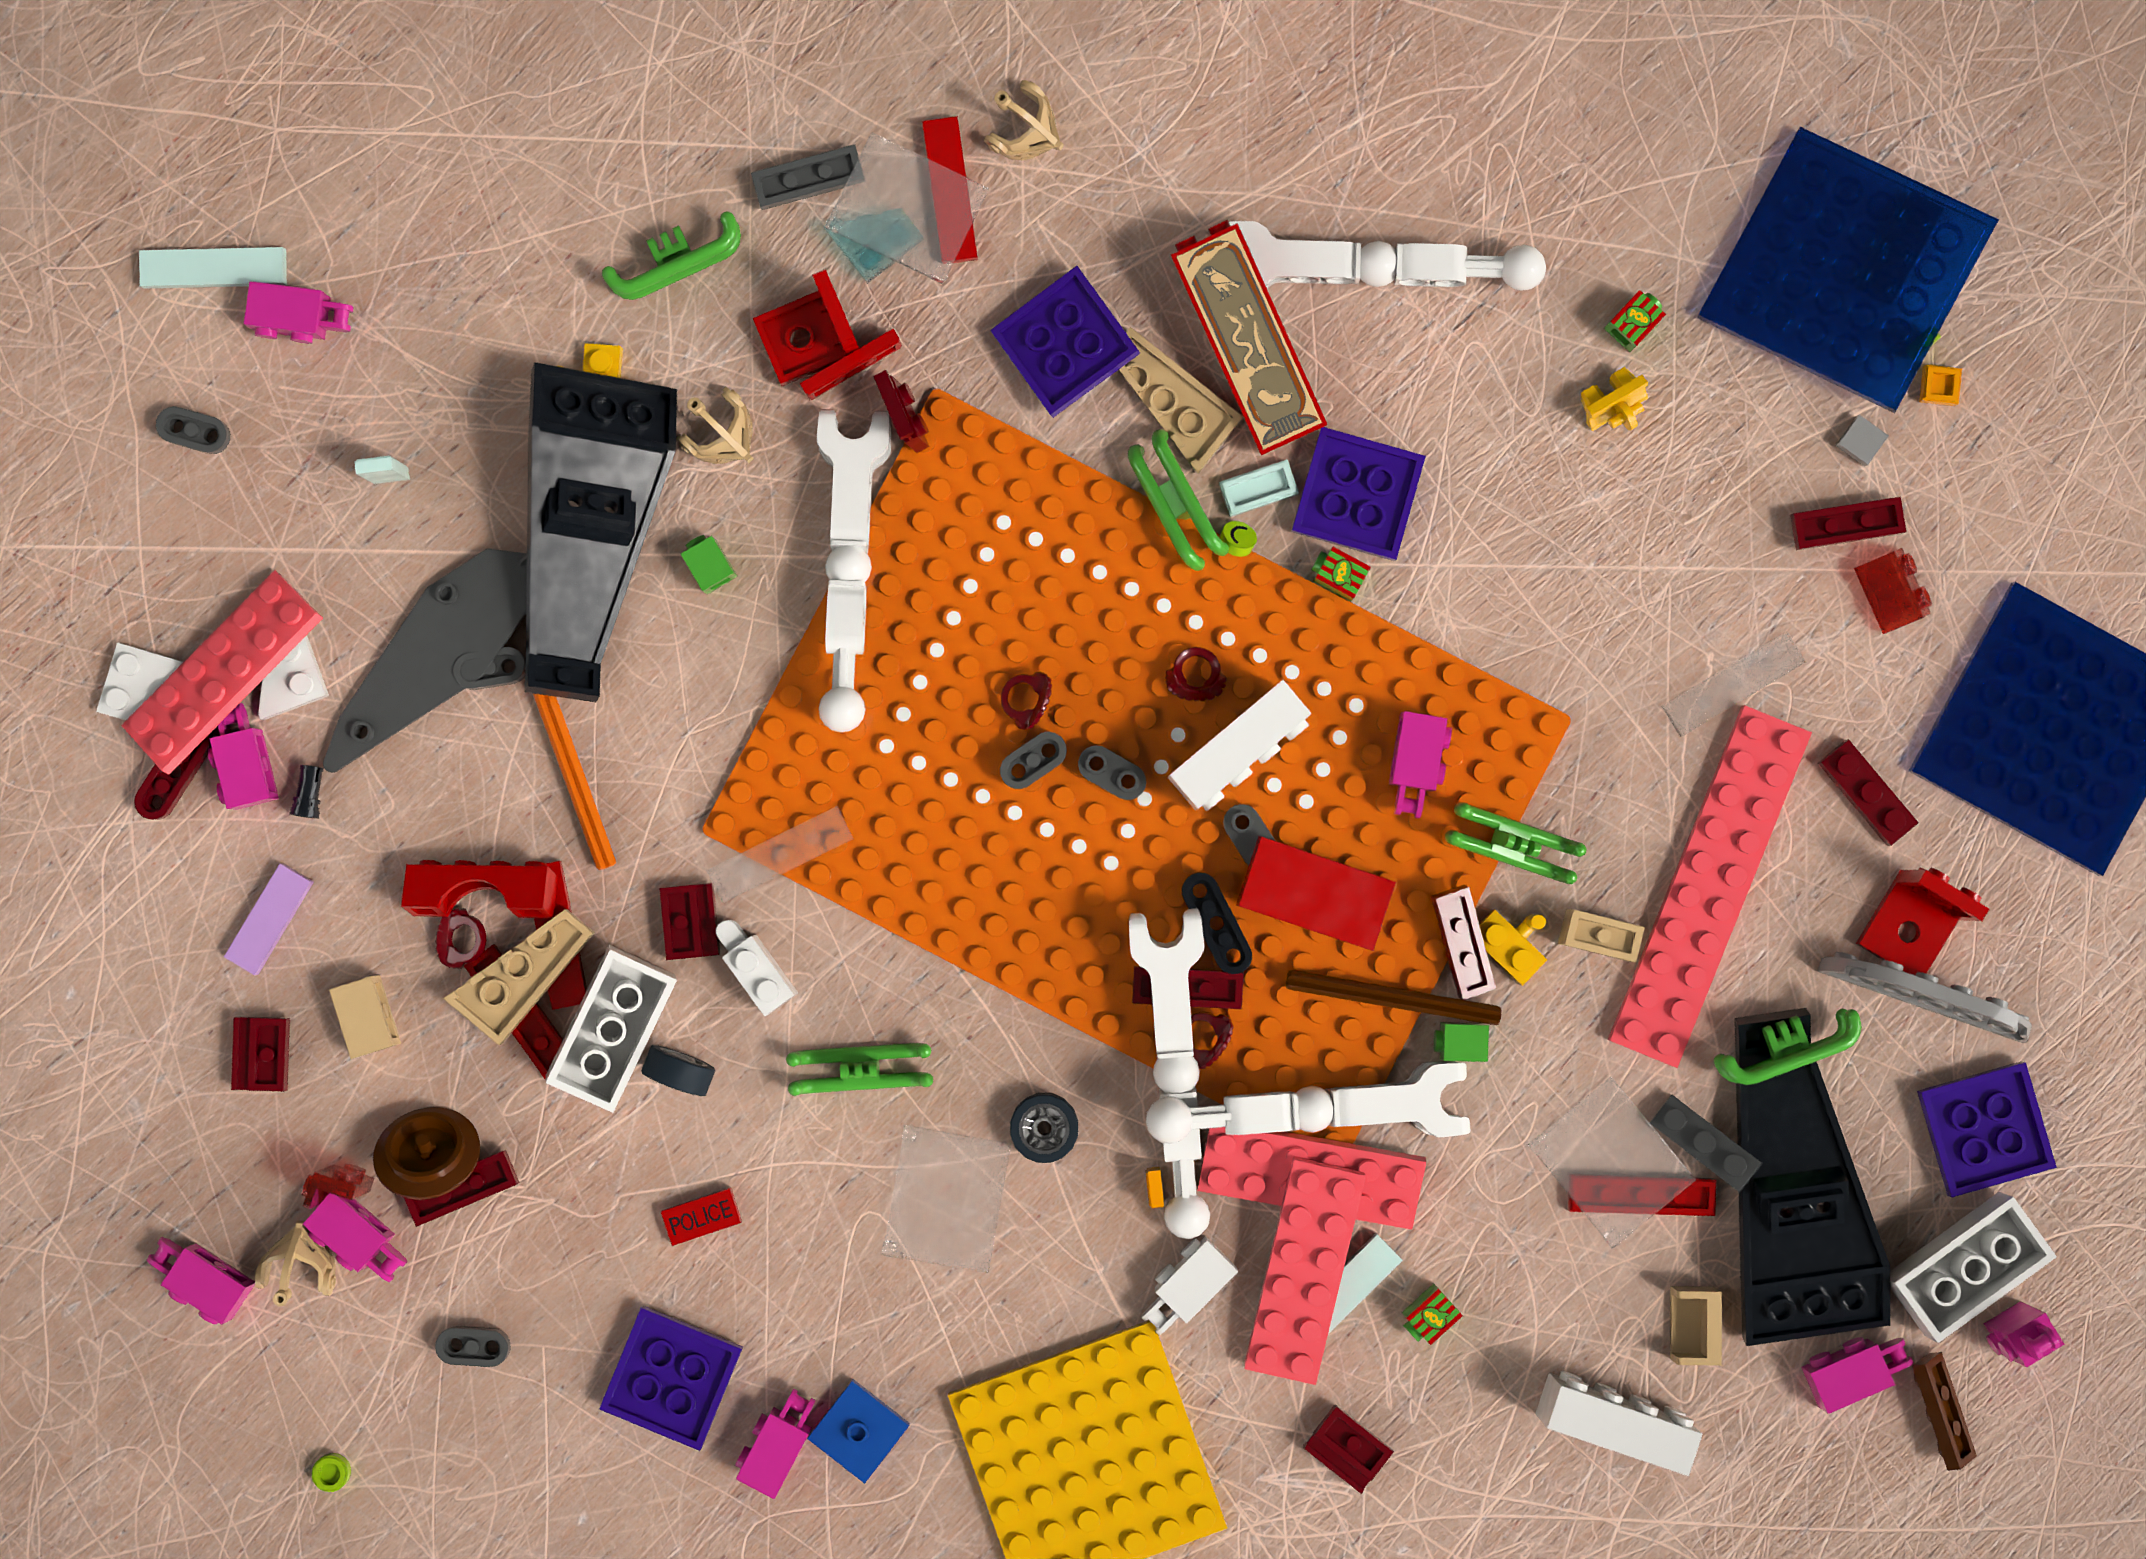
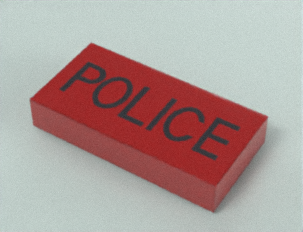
M731 1187L661 1211L672 1246L742 1223Z

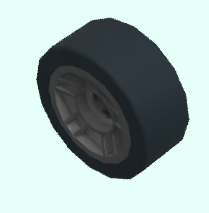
M651 1045L641 1072L646 1077L678 1091L696 1096H706L715 1073V1068L702 1060L659 1045Z
M1036 1093L1026 1097L1016 1107L1010 1121V1136L1015 1148L1025 1158L1036 1163H1052L1064 1158L1073 1149L1078 1138V1118L1074 1108L1063 1097L1053 1093ZM1042 1121L1049 1122L1051 1124V1132L1041 1135L1038 1132V1124Z

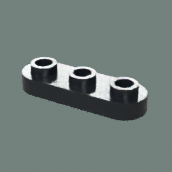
M1206 873L1190 875L1182 885V896L1188 909L1198 908L1201 915L1203 938L1221 970L1229 974L1244 972L1251 964L1252 951L1217 882ZM1197 884H1203L1207 889L1206 895L1202 898H1197L1193 894V888ZM1219 916L1222 918L1223 926L1220 930H1213L1210 927L1212 917ZM1234 948L1239 951L1240 958L1237 962L1231 963L1227 960L1226 954L1230 949Z

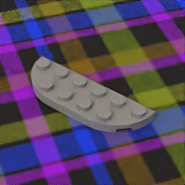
M1835 952L1834 957L1821 958L1818 968L1820 973L2020 1043L2028 1041L2032 1024L2029 1022L2030 1018L2007 1009L2008 1002L1994 997H1986L1983 1000L1972 996L1974 991L1967 987L1951 985V988L1940 985L1938 984L1939 979L1935 976L1917 972L1915 976L1902 972L1904 968L1902 965L1887 960H1882L1881 965L1859 961L1855 956L1843 952Z

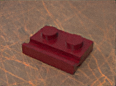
M887 370L874 375L873 378L899 438L903 439L916 453L928 448L929 445L925 434L929 431L922 416L919 413L915 414L911 404L915 402V398L907 383L901 384L892 375H889Z
M714 883L659 888L666 960L720 955L719 938L716 935L718 924Z
M234 1017L231 1090L288 1091L290 1018Z
M1336 1404L1314 1430L1309 1440L1303 1444V1448L1360 1494L1363 1493L1367 1484L1374 1479L1394 1453L1393 1449Z

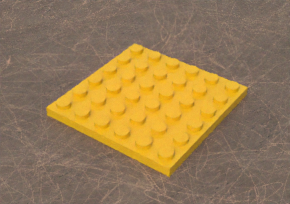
M1149 1320L948 1393L951 1407L1006 1559H1145L1227 1529L1226 1521L1161 1340L1155 1332L1156 1327Z

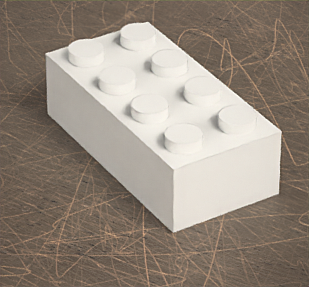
M1282 680L1167 778L1195 811L1200 807L1207 811L1225 797L1221 790L1226 785L1231 783L1235 788L1253 773L1249 766L1257 759L1263 764L1281 749L1277 743L1286 736L1290 741L1306 729L1309 724L1305 719L1312 713L1286 682Z
M608 945L546 1074V1083L613 1113L677 981L675 974Z
M1998 1192L1890 1271V1289L1924 1336L1939 1343L2057 1256L2015 1198Z
M1561 1371L1560 1376L1552 1373L1548 1374L1535 1413L1548 1429L1689 1476L1702 1433L1693 1425L1694 1420L1685 1417L1686 1413L1669 1406H1665L1664 1410L1661 1411L1659 1408L1652 1406L1651 1401L1630 1394L1629 1400L1625 1399L1622 1395L1616 1393V1389L1596 1382L1594 1388L1582 1382L1581 1377L1566 1371Z

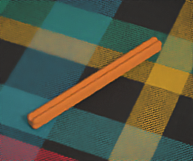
M533 693L595 866L598 870L612 867L616 864V859L558 700L555 696Z

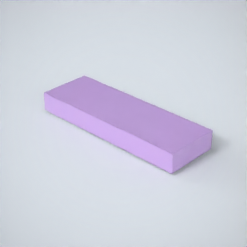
M280 863L224 955V958L253 975H259L314 881L287 865Z

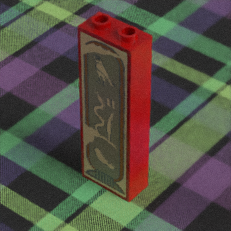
M1226 220L1209 228L1208 231L1211 236L1197 242L1194 235L1175 244L1177 252L1171 254V257L1258 450L1263 455L1328 424L1238 223L1231 226L1229 221Z

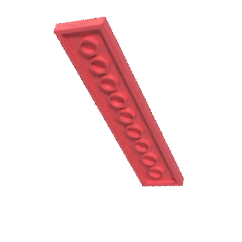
M1746 705L1741 706L1607 1040L1678 1068L1812 732Z

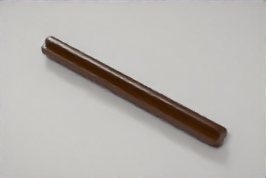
M1290 970L1286 979V988L1289 990L1495 1026L1499 1025L1502 1015L1501 1007L1496 1005Z

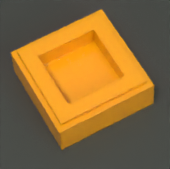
M1934 365L1923 366L1919 402L1948 406L1958 405L1962 368Z
M1149 1167L1145 1170L1149 1206L1151 1208L1164 1207L1160 1167Z

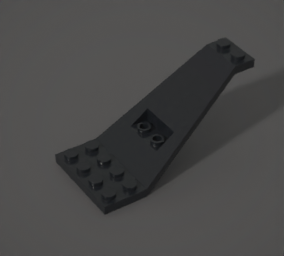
M534 363L531 369L528 430L527 605L524 692L589 702H597L600 697L601 662L676 452L677 389ZM568 501L577 503L579 507L571 506ZM604 507L611 508L614 513L607 512Z
M1807 1008L1734 1018L1735 1058L1738 1066L1743 1069L1772 1058L1762 1028L1770 1025L1776 1038H1779L1776 1023L1784 1021L1789 1032L1793 1033L1789 1018L1796 1015L1802 1023L1810 1044L1811 1015ZM1817 1061L1757 1084L1743 1085L1736 1083L1737 1144L1762 1163L1741 1192H1739L1742 1338L1745 1345L1752 1346L1890 1326V1264Z

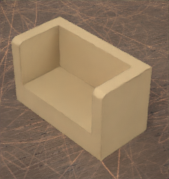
M1566 909L1558 944L1636 963L1645 927L1574 909Z
M380 975L370 976L329 989L350 1059L401 1044Z
M1670 1286V1359L1677 1365L1722 1366V1292L1714 1286Z

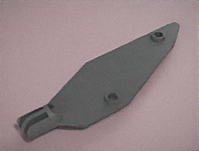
M486 549L426 588L340 715L323 761L326 771L331 773L339 771L466 689L457 683L453 675L454 664L461 655L483 651L482 658L468 660L463 663L461 675L467 681L480 680L484 676V672L492 661L495 660L496 655L504 647L526 615L527 553ZM364 727H367L368 734L362 739L360 732Z

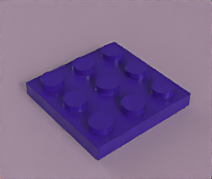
M1075 266L990 330L1053 418L1140 354L1137 347L1078 266Z
M1320 428L1291 532L1396 561L1426 456L1333 429Z
M2020 1061L1917 1091L1947 1196L1956 1197L2057 1168L2026 1062Z
M643 1305L640 1308L599 1410L700 1451L743 1346Z

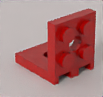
M826 269L812 275L818 291L753 318L781 386L823 370L859 349ZM798 329H804L810 333V341L803 348L794 347L790 342L792 333Z
M1919 867L1918 870H1900L1855 944L1881 960L1902 965L1904 967L1902 972L1915 976L1917 972L1927 974L1958 921L1982 922L1990 909L1979 903L1982 899L1980 895L1965 887H1962L1960 890L1948 883L1950 877L1935 868L1930 867L1929 870ZM1906 921L1911 922L1916 929L1915 937L1910 942L1902 941L1898 934L1900 925Z

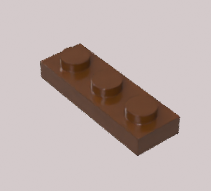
M1942 1352L1929 1353L1912 1365L1914 1380L1920 1388L1926 1406V1415L1932 1423L1938 1441V1451L1944 1459L1947 1471L1961 1470L1977 1457L1943 1354Z

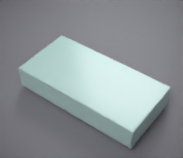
M391 456L357 459V461H354L356 474L373 484L410 480L409 468Z
M1288 459L1219 482L1230 517L1299 494Z

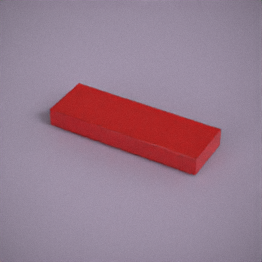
M891 329L804 380L800 385L808 399L813 400L899 350L902 346L901 341L895 330Z

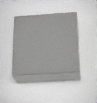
M1858 415L1835 446L1865 467L1870 463L1889 435L1861 415Z

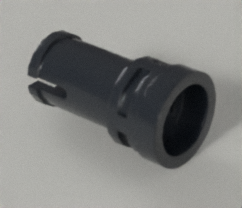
M300 765L296 797H293L294 804L290 807L289 815L319 819L320 811L318 805L321 801L318 800L324 768Z

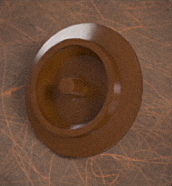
M427 1107L408 1112L394 1120L378 1138L373 1152L375 1173L385 1188L404 1198L430 1199L444 1195L460 1186L475 1169L480 1156L479 1136L470 1120L454 1110L441 1107Z

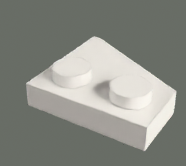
M307 635L262 680L258 713L261 720L272 718L329 696Z
M117 643L96 712L127 720L183 661Z

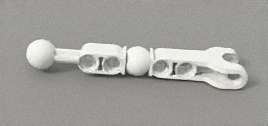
M1229 222L1231 226L1238 223L1267 289L1275 283L1359 284L1360 279L1366 284L1375 287L1385 286L1394 281V285L1459 287L1466 285V277L1503 278L1505 283L1511 288L1523 291L1539 285L1546 272V263L1541 252L1535 247L1525 244L1514 246L1504 256L1467 255V247L1456 244L1409 243L1397 244L1395 249L1386 242L1375 241L1361 248V243L1344 241L1280 240L1273 237L1268 229L1258 222Z
M822 409L818 417L817 445L823 459L833 467L830 547L832 552L827 557L825 565L826 575L829 578L825 647L827 654H833L832 689L826 692L820 701L819 715L824 725L832 731L847 732L856 728L863 720L865 714L864 700L854 690L855 654L863 655L865 644L867 593L865 582L869 578L872 569L871 560L868 556L872 475L875 469L884 464L891 454V419L888 411H877L872 415L869 432L861 438L850 439L844 437L838 431L835 411Z
M1198 908L1187 909L1183 914L1181 934L1176 940L1168 943L1157 942L1149 935L1146 918L1143 914L1131 913L1129 916L1131 956L1139 966L1148 971L1151 978L1157 1055L1153 1076L1155 1083L1160 1088V1098L1167 1096L1176 1097L1185 1102L1188 1108L1198 1107L1195 1085L1199 1080L1200 1070L1197 1061L1193 1057L1188 971L1199 960L1204 951L1200 912ZM1193 1129L1179 1142L1172 1144L1163 1143L1165 1162H1172L1175 1197L1169 1201L1165 1208L1164 1220L1172 1234L1185 1239H1191L1202 1234L1210 1222L1209 1207L1203 1198L1196 1194L1194 1160L1201 1159L1200 1130Z
M1455 1061L1426 1062L1419 1065L1404 1082L1326 1089L1318 1086H1307L1301 1088L1296 1093L1286 1091L1231 1095L1223 1097L1224 1105L1188 1108L1182 1100L1167 1096L1158 1099L1151 1105L1147 1112L1146 1124L1148 1131L1154 1139L1167 1144L1181 1141L1193 1129L1225 1127L1227 1135H1245L1299 1129L1304 1132L1314 1133L1323 1130L1327 1126L1341 1127L1412 1122L1421 1132L1435 1137L1466 1135L1471 1131L1469 1118L1448 1115L1442 1109L1440 1097L1442 1090L1447 1084L1462 1081L1466 1078L1467 1067L1465 1063Z

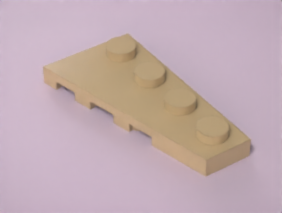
M1130 327L1126 334L1137 347L1140 354L1118 371L1161 427L1168 433L1170 439L1196 473L1199 474L1243 419V416Z
M565 909L443 999L496 1044L502 1045L595 932L568 909Z

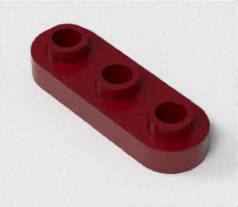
M212 732L179 764L181 767L179 777L175 778L172 772L168 775L160 770L156 764L153 766L134 799L135 808L142 817L160 820L171 814L208 756V749L212 748L209 739L213 738ZM156 795H159L162 799V804L156 809L152 804V800Z

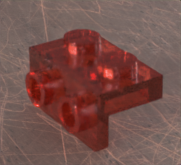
M1902 548L1854 568L1883 634L1931 614L1929 609L1932 606L1930 595L1924 586L1919 587L1914 575L1917 573L1915 561L1909 553L1905 554Z
M333 1164L315 1171L313 1175L307 1177L301 1193L302 1196H305L303 1207L311 1209L320 1205L329 1193L349 1200L356 1199L370 1192L375 1178L365 1175L366 1170L352 1164H345L344 1167Z

